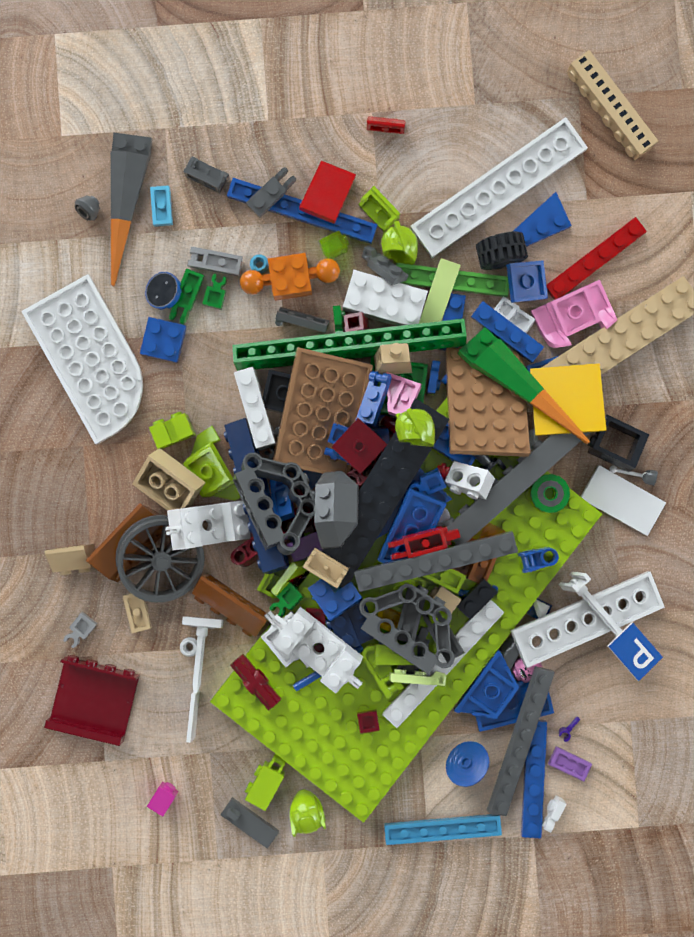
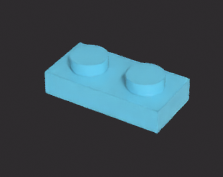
M170 186L150 187L153 226L173 225Z

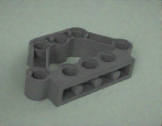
M249 453L243 459L241 471L234 474L233 482L264 549L268 550L276 546L283 555H291L300 545V537L308 522L315 516V492L311 491L308 476L302 472L298 464L293 462L286 464L262 458L257 453ZM247 463H255L256 468H250ZM286 472H292L295 477L289 478ZM257 476L282 482L289 488V499L296 503L298 508L297 514L285 534L281 530V518L274 514L272 510L273 501L264 493V482L257 478ZM250 486L258 487L259 492H252ZM294 489H300L303 495H297ZM258 504H265L267 506V510H261L258 507ZM302 507H309L311 513H305ZM267 521H272V522H274L275 525H276V528H274V529L269 528V527L267 526L266 522H267ZM284 540L292 541L293 547H287L284 544Z
M404 584L399 590L376 598L367 597L363 599L360 603V612L367 618L361 627L363 631L428 675L435 664L441 668H448L454 663L455 656L451 650L449 626L452 614L444 606L445 601L437 596L433 599L427 595L429 592L421 585H418L416 588L411 584ZM405 588L413 590L414 595L412 599L406 600L403 598L402 592ZM423 599L428 600L431 604L430 609L427 611H422L419 608V602ZM369 601L375 604V611L373 613L365 611V604ZM402 603H413L416 605L419 613L429 614L433 617L437 652L435 654L428 650L425 642L414 641L411 639V634L408 631L398 630L395 628L392 620L388 618L382 619L376 614L379 611ZM438 611H445L447 613V620L444 622L437 621L436 613ZM388 622L391 625V631L383 633L380 630L381 623ZM401 633L408 636V642L404 645L397 642V636ZM416 645H422L425 648V653L422 656H417L414 653ZM441 652L449 653L450 660L448 662L442 663L439 661L438 656Z

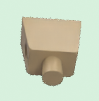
M394 343L381 345L374 355L375 371L382 375L386 372L391 374L412 373L408 344Z

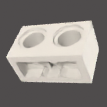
M454 461L445 483L450 487L449 490L455 494L465 493L472 499L482 498L486 500L495 478L488 470Z

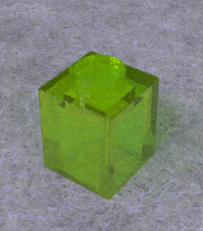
M340 230L319 240V246L325 258L330 259L347 253V246L350 245L346 235H341Z

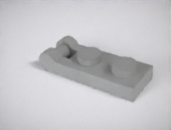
M191 247V259L188 260V267L240 277L243 256ZM199 256H203L202 262L198 261Z

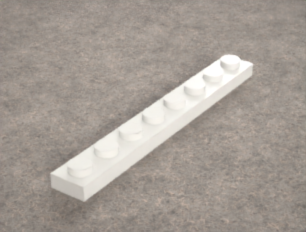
M490 600L455 634L465 653L455 658L451 667L441 668L435 664L428 676L432 675L435 671L447 675L505 612ZM440 653L438 656L439 661L446 663L445 658ZM410 683L386 708L382 715L398 728L437 685Z

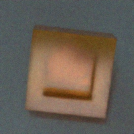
M488 523L484 526L478 539L505 533V530Z

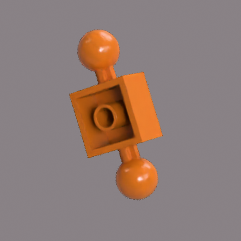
M306 253L267 258L270 274L262 275L256 270H248L242 274L240 286L245 293L255 295L261 292L264 286L272 285L275 301L312 295L310 279L318 278L324 283H332L339 277L340 267L335 260L325 258L316 267L308 268Z

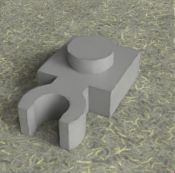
M81 612L69 627L73 632L66 635L63 641L66 642L69 638H73L74 644L71 647L78 646L80 637L85 640L98 623L84 612Z

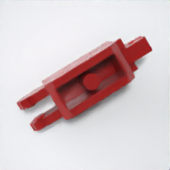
M440 526L403 536V539L389 542L388 547L394 548L405 544L406 551L392 554V560L407 556L408 558H413L446 549L449 545H452L451 540L461 536L459 529L448 531L447 527L442 528Z

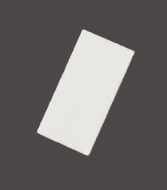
M597 465L580 496L593 507L645 536L649 535L666 504L661 499L600 465Z

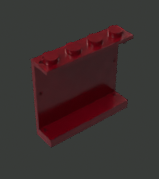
M75 655L64 657L60 661V663L64 664L51 716L46 720L44 728L120 746L125 739L140 674H136L135 670L116 669L117 666L112 664L99 665L98 661L79 660V657Z

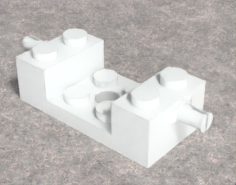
M243 501L168 510L169 526L166 527L165 531L170 530L166 534L171 536L172 550L251 538L247 524L249 518L243 510ZM204 520L208 523L207 530H204L202 526Z
M302 607L287 621L276 614L272 621L281 629L279 635L272 642L287 655L291 652L320 674L322 676L320 681L334 693H337L347 682L357 689L362 685L363 682L353 675L355 669L362 661L363 656ZM314 644H323L324 651L321 653L316 652Z

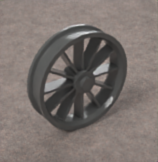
M154 515L137 521L125 531L116 549V566L123 585L134 596L149 602H168L185 595L196 585L204 568L205 557L202 546L195 547L196 558L173 557L188 549L171 550V541L164 549L165 529L169 526L168 515ZM163 525L160 548H156L148 528ZM146 529L154 550H150L133 538ZM131 542L150 555L124 553ZM123 560L147 561L127 571H124ZM171 562L195 565L188 575L171 564ZM150 567L137 585L128 578ZM169 567L186 578L176 587H174L167 572ZM157 570L154 591L142 589L141 587L148 578ZM161 571H165L172 586L171 589L158 591Z

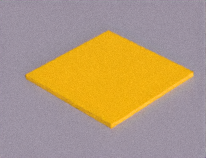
M600 363L530 369L533 377L583 433L606 431ZM533 406L535 436L571 433Z

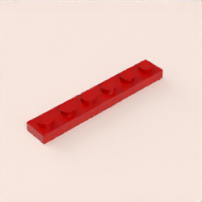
M637 217L633 218L547 284V292L554 300L564 296L643 236L647 230Z

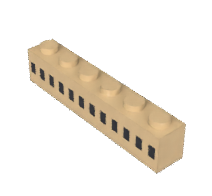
M588 50L573 61L567 70L570 80L575 82L579 87L580 93L588 98L592 109L600 114L605 126L610 127L615 139L625 147L627 155L637 160L653 148L658 139L591 51Z

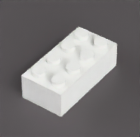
M353 270L343 310L349 313L363 312L366 318L394 326L419 324L428 291L402 283L391 285L384 278Z

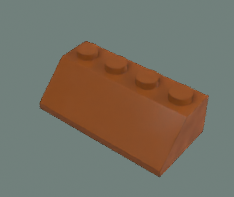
M139 503L86 561L109 580L121 581L116 566V549L122 535L137 521L160 514ZM163 525L148 528L154 544L161 538ZM146 529L133 538L150 550L153 549ZM130 542L124 554L145 555L147 552ZM123 560L124 571L136 566L140 561Z
M209 573L201 576L192 592L195 595V600L201 604L207 603L210 605L211 611L217 615L223 614L227 617V622L234 626L236 624L243 628L242 632L250 637L252 635L256 637L268 620L264 616L267 614L265 611Z

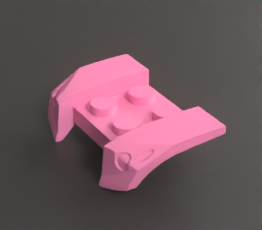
M600 280L530 311L533 318H535L540 334L546 343L553 348L572 345L567 336L598 323L600 328L605 327V329H608L617 321Z

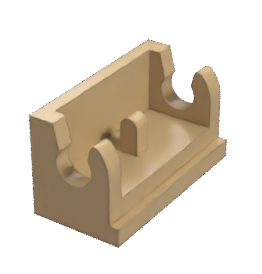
M314 548L303 565V568L338 588L349 570L348 567L317 548Z

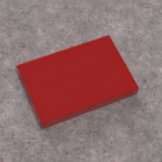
M321 161L299 206V210L335 224L355 181L356 174Z

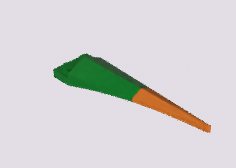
M486 327L458 351L457 354L472 368L539 409L584 443L588 444L590 442L505 343L495 337Z

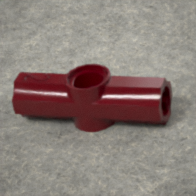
M244 654L240 655L230 664L232 669L243 680L245 688L252 695H256L268 711L282 699L269 684L265 674L260 669H256Z

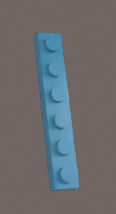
M495 814L384 823L386 845L502 835L500 815Z

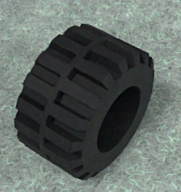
M511 231L492 235L476 244L480 268L483 270L506 268L507 264L520 263L528 258L522 232Z

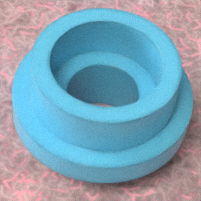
M255 255L250 261L251 269L261 274L265 273L269 268L268 259L264 255ZM258 262L263 263V266L261 268H258L256 266Z

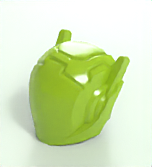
M395 221L394 226L383 233V256L393 260L394 263L414 265L418 252L417 236L411 229L400 226L399 221Z
M409 408L401 414H396L395 428L399 442H410L411 445L434 446L435 426L429 413L424 410Z
M301 789L298 791L290 807V823L293 837H296L297 833L308 834L315 832L320 827L326 829V819L321 801L309 790Z

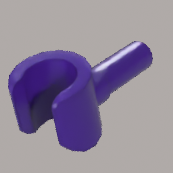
M577 716L570 725L561 727L558 732L559 737L562 733H568L564 737V741H569L571 738L570 732L581 719Z

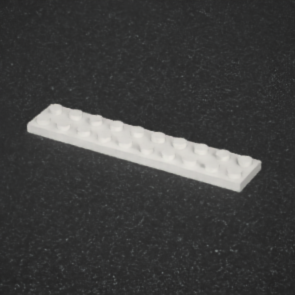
M565 117L412 224L410 229L415 233L430 257L434 258L585 152L588 147Z

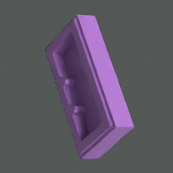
M317 531L300 538V545L291 554L294 562L310 556L314 548L320 551L323 550ZM288 543L287 546L293 547V543Z
M557 746L548 762L550 766L583 782L592 766L591 762Z

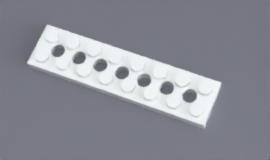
M650 571L592 595L602 608L604 606L609 608V616L619 627L665 608ZM639 591L643 594V599L640 602L635 598L636 593ZM582 599L510 631L523 664L528 668L606 634L611 630L589 604ZM621 599L626 601L624 609H620L618 606ZM588 613L592 616L590 624L584 622V617ZM570 621L575 623V629L572 632L567 630V624ZM555 628L558 631V636L555 639H551L549 633ZM535 636H539L541 640L540 645L537 647L532 645V639Z

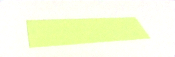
M440 259L419 324L442 321L461 266L460 264Z

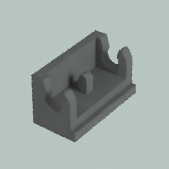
M193 156L183 171L186 178L217 193H221L229 176L227 172L212 167Z

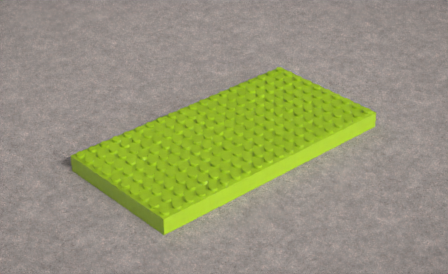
M446 397L436 411L448 418ZM432 448L420 468L427 473L436 469L442 463H446L447 467L450 466L451 468L454 461ZM489 455V457L494 456L500 459L506 468L510 465L514 467L518 464L517 459L520 457ZM475 459L471 466L479 468L481 464ZM497 464L489 470L493 477L498 480L504 476L502 473L504 470ZM446 484V488L442 490L452 500L446 502L445 508L448 510L450 518L453 517L455 519L460 515L458 511L466 504L470 506L474 500L465 493L459 495L449 490L450 487ZM530 486L472 537L477 540L509 531L513 532L518 552L497 557L488 578V582L491 585L498 587V593L491 600L505 613L446 675L445 686L437 685L398 728L386 719L382 713L410 683H402L404 687L402 690H396L392 693L391 697L386 698L362 658L360 665L353 674L363 682L358 689L347 682L337 693H334L320 681L322 678L320 677L299 691H296L293 684L315 672V670L310 666L306 668L300 659L293 661L285 667L261 636L245 656L256 669H260L265 674L269 684L282 699L268 711L256 695H252L245 688L243 680L233 671L210 702L364 823L509 636L510 630L516 627L601 517L602 513L571 489L569 501L562 510L555 513L540 511L531 501ZM552 488L546 489V498L552 499L555 496V491ZM389 532L376 539L358 570L383 564L377 558ZM543 547H550L557 551L559 559L555 565L532 572H522L523 564L518 553ZM551 551L544 553V560L546 562L551 561L553 558ZM311 572L298 587L305 597L292 610L294 614L300 607L305 611L306 607L320 608L318 603L312 599L313 596L308 587L321 578ZM354 575L350 582L353 583V585L359 592L356 577ZM421 576V578L428 580L425 589L429 591L427 593L429 596L435 586L439 587V584ZM465 578L461 589L470 590L476 582ZM382 586L361 591L359 594L363 599L367 597L376 598ZM451 591L453 594H455V595H456L457 597H459L460 599L462 598V597L458 596L457 593ZM426 599L423 611L429 610L431 606L430 602ZM371 601L367 602L366 606L369 613H373L375 611V604ZM457 607L452 612V620L449 623L454 635L469 620ZM286 608V613H285V615H284L283 617H285L288 613H290L291 610H288V609ZM439 611L442 617L447 620V614ZM422 615L420 618L416 634H418L421 625L424 627H428ZM429 615L432 624L435 623L433 617ZM270 623L269 626L265 629V631L262 633V635H263L266 631L269 630V628H270L271 625H272L271 623ZM380 628V630H381L383 633L389 632V631H386V630ZM428 632L426 639L430 640L428 650L435 654L437 652L436 643L430 632ZM374 638L365 643H362L361 646L364 649L368 645H375L379 643L378 640ZM398 640V643L401 644V645H404V644L407 643V642H403V641ZM390 665L393 671L395 672V669H397L398 665ZM388 680L387 682H385V684L388 687L389 685L393 684V682ZM376 709L380 731L360 734L357 712Z

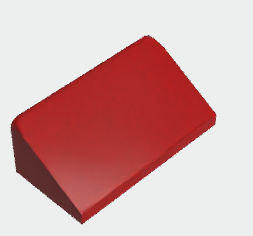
M368 116L366 130L404 134L405 120Z

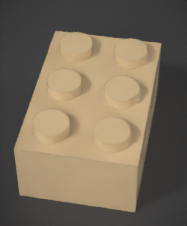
M159 448L148 455L132 484L168 511L191 507L206 482Z

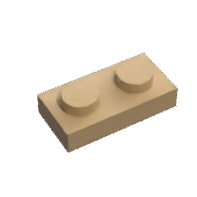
M133 594L124 595L123 600L131 632L136 633L151 629L152 626L145 600L139 599Z

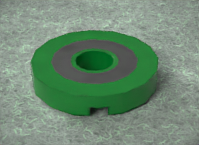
M542 475L531 486V501L540 511L546 513L558 512L569 501V486L558 475ZM548 488H552L555 491V496L552 499H548L545 496V491Z

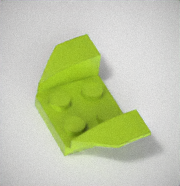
M212 425L197 435L191 456L186 459L183 465L206 482L200 491L201 497L215 496L236 501L241 497L233 482L232 475L214 446L221 439Z

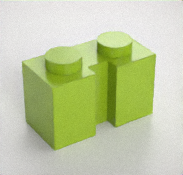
M182 412L172 414L171 419L168 421H164V419L153 422V426L149 427L157 449H164L196 436L188 414H182Z

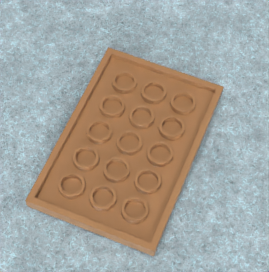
M297 347L273 460L286 464L293 462L298 464L303 470L322 474L335 471H343L345 474L349 473L351 465L347 464L348 462L340 459H330V456L324 455L326 447L333 449V444L328 442L333 423L350 427L356 420L373 365Z
M446 348L448 418L450 419L448 421L449 453L528 457L530 455L526 401L472 368L457 354L461 348ZM513 350L512 353L523 364V356Z

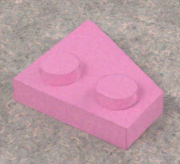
M391 374V383L387 392L388 414L396 417L397 413L401 414L411 407L420 392L421 384Z

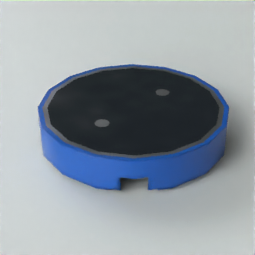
M169 272L155 274L146 286L145 296L147 302L159 310L173 307L181 296V283L179 279Z

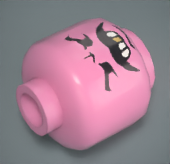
M520 657L516 659L512 670L518 681L521 680L524 683L530 682L534 667H542V664L540 662L526 668Z

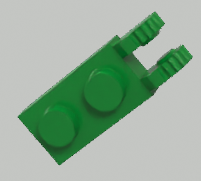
M186 268L180 285L181 296L171 309L169 314L170 320L176 318L178 308L180 307L184 309L180 317V324L184 325L186 323L189 312L192 311L204 281V275Z

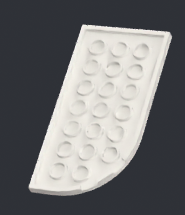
M87 274L21 312L91 438L97 445L120 432L132 420L141 402L143 378L135 355L92 278Z

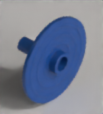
M467 741L457 745L450 752L446 761V773L449 779L461 787L473 786L480 782L489 768L490 761L487 750L481 744L474 741Z

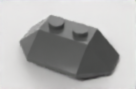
M343 471L323 473L316 483L314 523L322 549L342 547L345 543L344 541L358 525L359 486Z

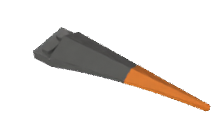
M113 132L112 151H110L112 286H115L131 221L151 158L153 141L151 137Z

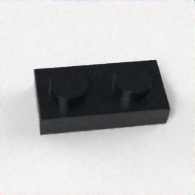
M484 577L461 598L460 603L457 605V608L470 620L498 593Z

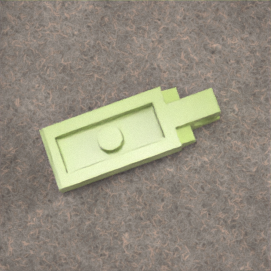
M395 669L394 673L390 672L389 677L391 682L440 686H445L446 674L438 671L428 676L424 671L406 674L407 670Z

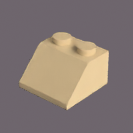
M94 544L45 550V556L53 573L60 572V575L72 574L71 570L78 569L79 573L90 572V568H93V566L86 559L94 552Z

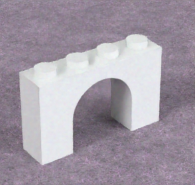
M253 367L234 372L256 449L263 450L270 448V446H276L277 439L261 395L262 388L257 372Z

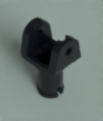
M472 455L481 464L479 468L489 471L497 464L501 469H506L504 463L494 456Z

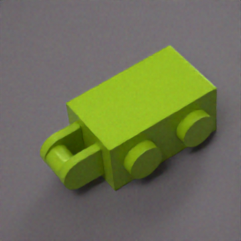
M274 754L270 763L265 761L263 765H258L254 773L256 776L254 782H249L244 791L247 793L245 800L266 811L285 775V771L282 769L286 762L277 754ZM276 762L280 767H276L273 763Z

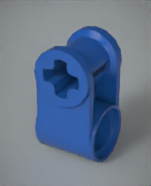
M550 547L518 553L522 560L523 573L555 565L559 559L557 551ZM551 551L553 558L551 561L546 562L543 557L544 553Z

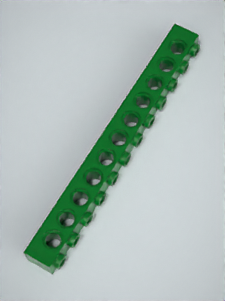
M455 319L232 345L233 363L237 371L250 367L257 370L292 366L297 347L346 359L372 357L381 345L394 343L408 344L409 352L461 347L466 345L467 334L465 319Z

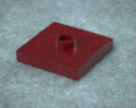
M357 418L333 444L332 448L361 474L387 446V443L362 420Z

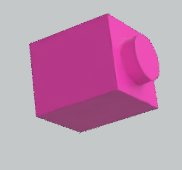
M162 781L147 807L163 817L179 791L176 790L173 784Z

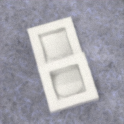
M504 296L494 308V310L525 333L528 332L535 322V318L519 309L518 305L511 303Z

